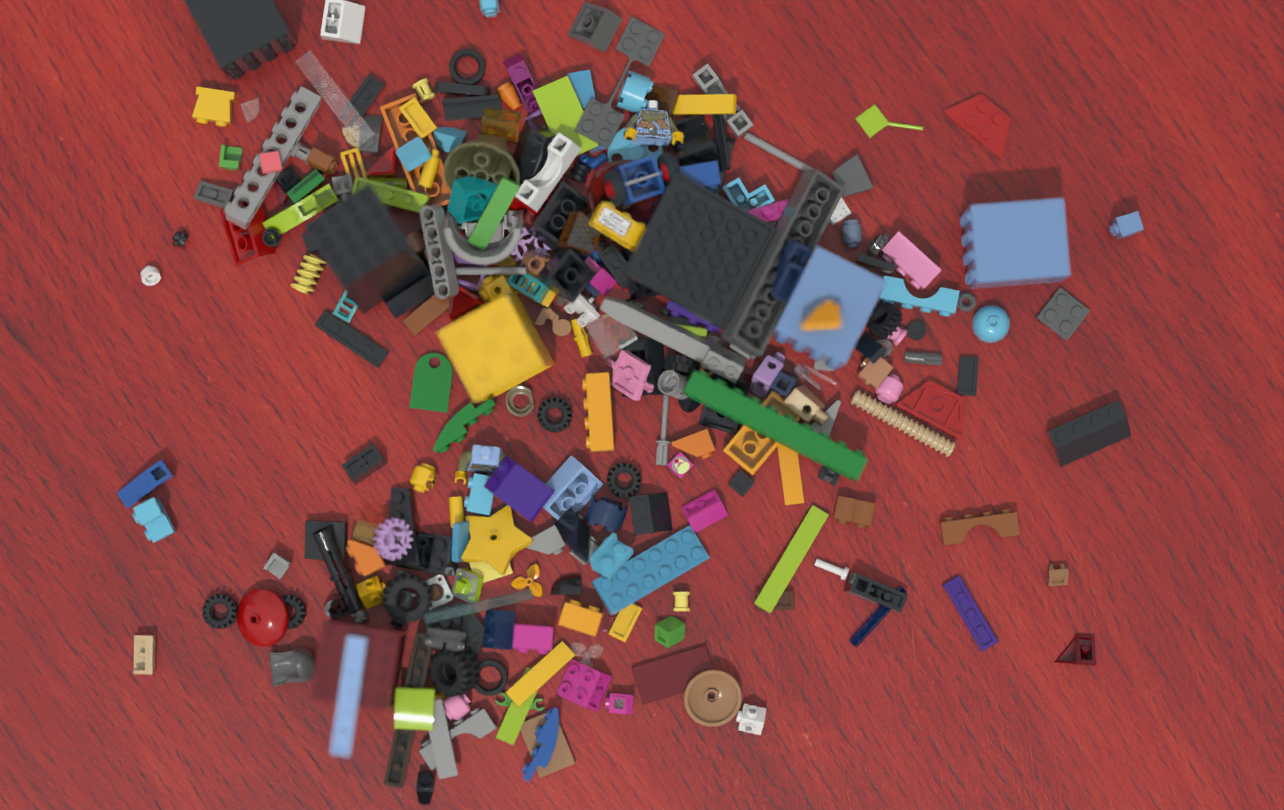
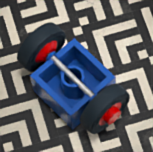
M671 153L658 156L657 163L654 155L620 165L604 173V189L613 205L616 206L624 203V206L664 193V184L667 187L676 171L680 173V170Z

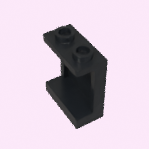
M693 115L674 122L678 131L684 134L683 144L680 141H675V145H672L680 167L701 164L718 158L715 144L711 140L702 115Z

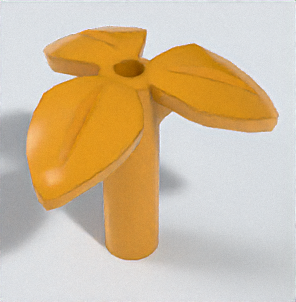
M533 564L527 569V579L523 576H518L511 582V586L515 589L523 590L528 585L530 594L535 597H542L543 595L542 585L534 582L535 579L540 577L538 564Z

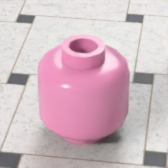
M894 374L887 375L879 387L875 389L877 398L887 404L896 402L903 390V384L898 376Z
M465 693L456 697H447L443 700L445 714L450 720H460L470 712L468 704L471 701Z

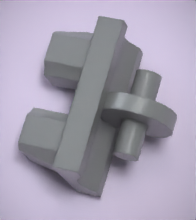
M351 174L332 177L334 193L338 198L336 204L351 195L353 189Z

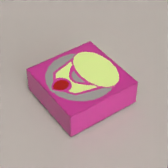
M679 452L667 466L681 479L694 464Z

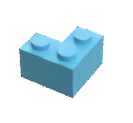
M737 178L722 187V191L728 201L745 211L775 202L766 185L748 193L740 178Z
M153 497L133 508V517L137 524L140 523L146 527L147 530L144 532L149 541L152 540L153 543H156L176 533L159 498Z

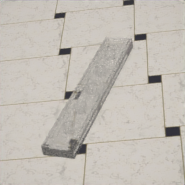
M308 51L295 61L361 148L376 137L311 51Z

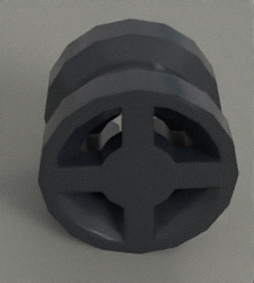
M574 162V169L569 173L568 177L586 184V177L591 173V169Z

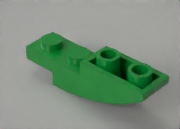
M489 399L477 408L474 407L472 402L463 407L441 431L433 451L442 454L450 449L449 445L454 441L458 444L466 439L465 434L468 431L464 426L468 425L470 427L479 421L477 418L482 414L487 416L495 411L493 407L496 404L493 399Z

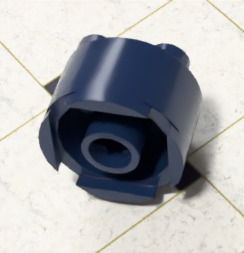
M592 495L585 515L586 523L592 526L603 525L605 530L613 533L621 530L629 507L625 506L622 508V503L602 496L598 500L596 499L597 495Z

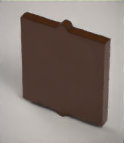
M653 85L646 99L647 101H657L658 110L667 111L668 117L672 118L680 92L668 89L666 86Z

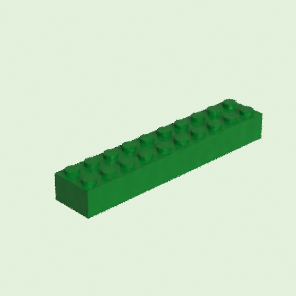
M701 370L698 373L696 371L693 372L683 395L854 482L859 479L868 461L865 458L866 454L856 449L851 451L847 449V444L841 441H836L835 443L830 440L831 436L823 432L819 434L813 432V427L805 423L800 425L795 422L796 419L788 414L782 416L778 414V409L770 405L767 408L760 405L762 401L752 396L750 399L743 396L744 392L737 388H733V390L727 388V384L719 379L715 381L709 379V374Z

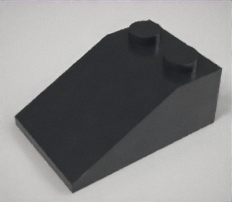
M713 372L711 380L719 379L727 384V388L731 390L737 388L744 392L743 396L747 397L753 375L741 372L736 383ZM705 405L699 420L701 425L734 435L739 424Z

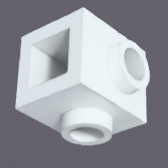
M744 704L742 711L738 710L736 722H739L738 730L761 735L766 708Z

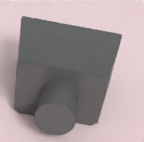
M858 155L832 172L834 181L845 188L842 194L843 198L873 189Z

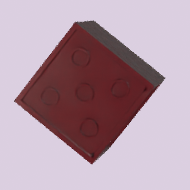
M335 619L322 621L310 699L338 703L347 636L367 638L358 707L384 711L394 708L407 630Z

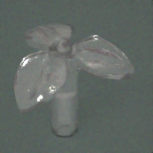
M574 642L571 644V650L575 656L583 657L579 662L591 668L593 663L590 657L598 658L604 651V647L599 644L591 645L588 651H586L583 643Z

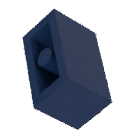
M486 609L483 648L513 650L516 611Z

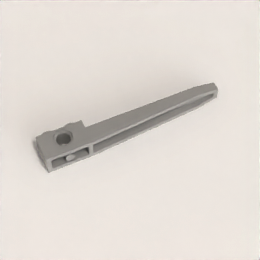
M605 296L600 306L601 310L616 321L701 362L702 367L736 383L745 366L746 358L626 301Z

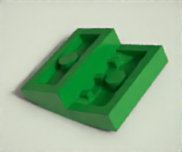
M315 169L289 190L287 194L296 203L325 179Z

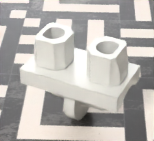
M580 294L574 303L566 300L567 303L564 309L569 314L576 311L580 315L577 323L581 327L587 324L590 325L601 316L595 310L596 306L592 303L595 299L593 295L587 298L584 294Z

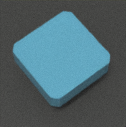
M420 137L414 138L395 152L407 171L417 168L431 158L430 152Z

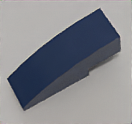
M789 238L775 274L771 291L772 297L789 303L805 271L803 265L811 251L805 244Z

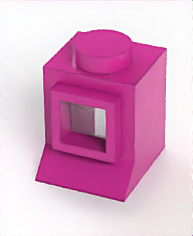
M610 693V697H606L605 708H609V713L632 715L633 694Z

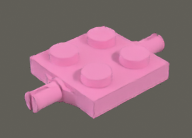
M621 350L617 361H614L612 358L606 360V365L613 369L610 385L632 400L640 401L643 389L649 393L653 391L652 388L654 386L646 381L651 365L628 350Z

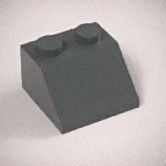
M584 1L567 35L592 49L605 53L619 28L622 18L609 9Z

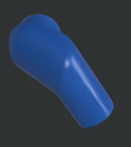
M604 153L596 158L583 154L580 156L579 161L580 164L595 170L606 163L608 158Z

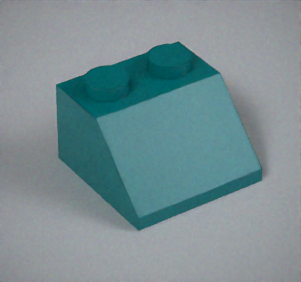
M472 176L455 179L447 208L448 212L459 224L479 219L498 185Z

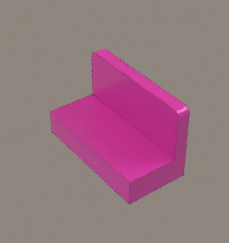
M715 489L681 507L694 533L728 516Z

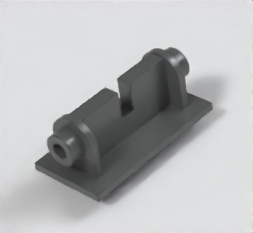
M427 628L425 645L442 649L443 643H447L446 650L459 652L464 650L466 633L442 630L440 628Z

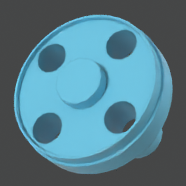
M626 127L615 134L608 148V161L612 169L654 155L657 163L658 156L663 154L662 146H659L658 151L651 152L648 149L649 145L632 144V140H625ZM620 155L623 160L620 164H614L612 157Z

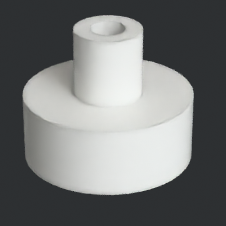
M150 265L146 266L140 273L143 284L148 286L157 284L161 279L158 268Z

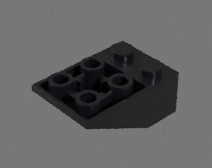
M416 531L417 540L420 542L421 550L419 553L420 559L423 560V566L396 565L399 568L455 576L458 562L452 561V537Z

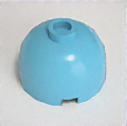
M986 305L980 308L972 319L973 332L980 341L986 343H996L1002 340L1010 329V319L1007 312L996 305Z

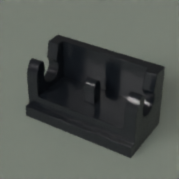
M372 444L344 463L342 467L350 479L357 485L386 465L387 461L381 455L378 448Z

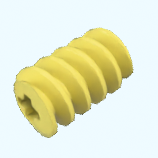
M313 254L303 256L307 262H300V266L304 269H297V273L300 275V277L294 276L297 284L291 283L290 285L292 288L309 295L308 291H315L311 284H318L314 278H321L317 271H324L320 264H327L326 260Z

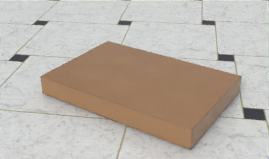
M546 713L524 721L520 729L530 755L536 746L541 747L542 745L535 741L537 736L534 734L539 725L544 726L547 719L544 718ZM560 724L555 749L546 769L538 766L536 769L539 778L575 764Z

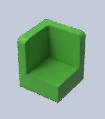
M221 144L219 167L225 170L240 171L242 148Z
M669 616L656 623L654 640L667 648L677 644L684 639L685 623L673 616Z

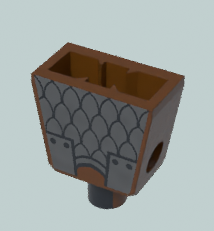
M581 211L570 212L557 246L570 248L573 252L585 255L592 254L594 250L601 252L605 247V242L599 239L601 232L588 225L590 219Z

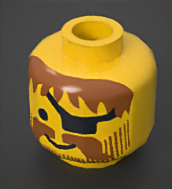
M424 463L414 468L410 477V483L414 486L413 489L415 491L424 493V491H431L438 477L435 468Z

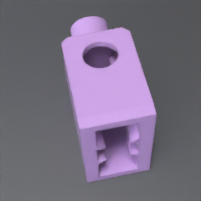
M776 352L773 357L770 355L766 356L752 377L749 388L750 392L764 400L767 398L772 390L770 387L779 371L783 370V361L785 360L783 354Z

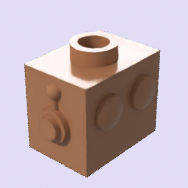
M880 357L874 364L864 358L859 365L861 368L856 374L859 375V378L863 379V383L867 386L871 385L874 388H878L894 367L888 363L885 357Z

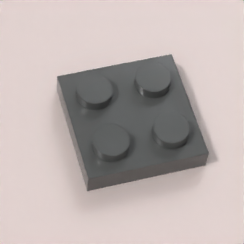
M1059 288L1036 319L1067 341L1090 310L1062 288Z

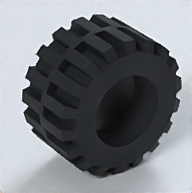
M402 573L399 576H394L391 581H388L387 586L383 590V604L387 613L401 623L417 622L418 619L424 618L425 614L430 610V605H432V593L429 586L421 577L411 573ZM404 587L414 588L419 596L418 603L411 609H402L396 603V594Z
M465 646L464 650L459 652L443 649L433 655L429 662L431 664L429 666V671L431 672L429 676L433 680V686L437 687L436 690L438 692L442 691V695L456 697L474 689L478 685V680L481 678L479 674L481 667L478 665L479 660H476L474 652L471 653V649L465 648Z

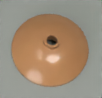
M713 669L700 672L690 680L684 692V705L689 716L697 723L708 727L726 724L735 717L741 706L742 695L738 683L731 675L721 670ZM713 692L714 696L709 698L708 693Z

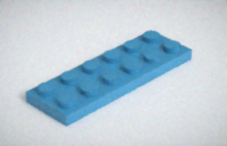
M689 525L625 562L610 580L601 576L594 580L592 585L612 616L705 562L710 557Z

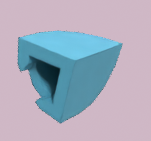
M440 127L433 131V137L436 144L443 151L450 153L461 145L463 140L466 141L468 132L452 127Z

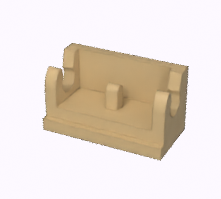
M134 635L133 674H155L156 635Z

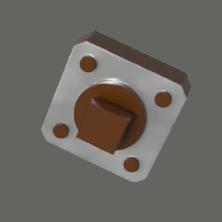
M439 574L425 581L432 593L430 610L453 600L454 596L444 575Z

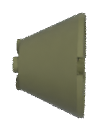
M479 135L477 138L453 149L444 164V179L450 191L455 179L468 176L496 183L497 185L502 176L518 184L520 183L518 167L507 145V141L502 137Z

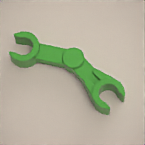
M500 692L499 694L505 697V701L499 702L495 700L498 705L509 707L512 700L505 693ZM537 698L532 702L530 709L542 711L545 707L537 708L536 702L543 701L544 699Z

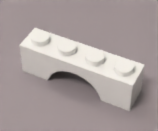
M559 132L547 148L548 157L542 170L535 177L525 180L515 197L536 212L581 150L574 142Z

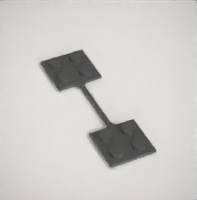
M631 16L615 50L625 54L629 61L609 102L602 104L590 98L574 130L575 132L607 149L609 148L625 116L611 107L619 86L633 61H638L647 67L650 66L665 36L664 33Z

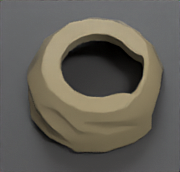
M516 385L506 393L505 405L508 411L517 417H525L530 414L535 406L532 391L522 385ZM518 394L529 396L530 404L523 409H518L513 404V399Z

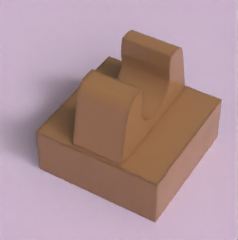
M1053 564L1049 565L1048 586L1068 585L1069 573L1064 564H1060V569L1054 570Z

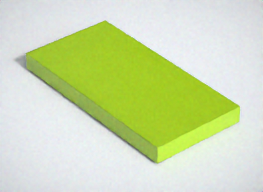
M568 76L533 90V94L550 132L556 135L559 132L580 147L581 150L577 156L599 146L598 143L574 131L584 111Z

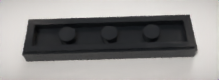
M327 310L323 312L315 324L317 328L378 369L389 354V352Z

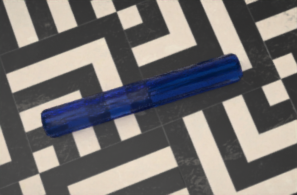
M898 586V588L896 589L905 594L907 593L906 590L901 586ZM880 606L850 638V643L854 647H858L891 609Z

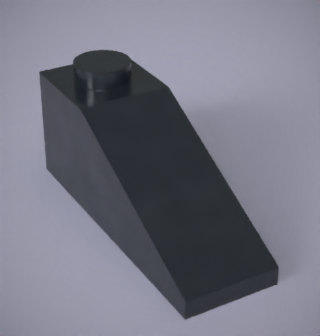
M569 508L554 524L573 553L587 564L589 562V527L585 522V516L580 511L575 512Z
M851 573L843 591L902 613L908 597L903 592L858 573Z

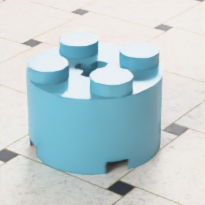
M628 70L626 74L627 79L624 80L618 96V101L621 102H618L616 107L638 114L640 109H645L647 99L644 98L651 91L653 81H650V77Z

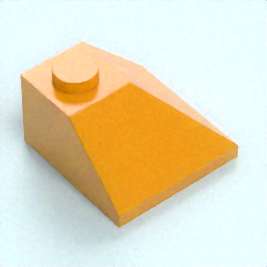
M824 301L823 305H819L800 326V331L840 329L841 316L839 304H834V301Z

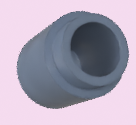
M859 220L844 221L842 226L843 244L847 245V248L859 247L858 244L862 243V231Z

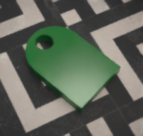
M429 353L417 361L414 369L409 408L448 413L453 369L446 357L437 353ZM434 357L440 360L438 368H431L429 365L430 360Z

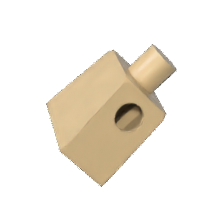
M805 385L795 388L783 402L807 422L815 420L822 426L829 418L822 411L825 404Z

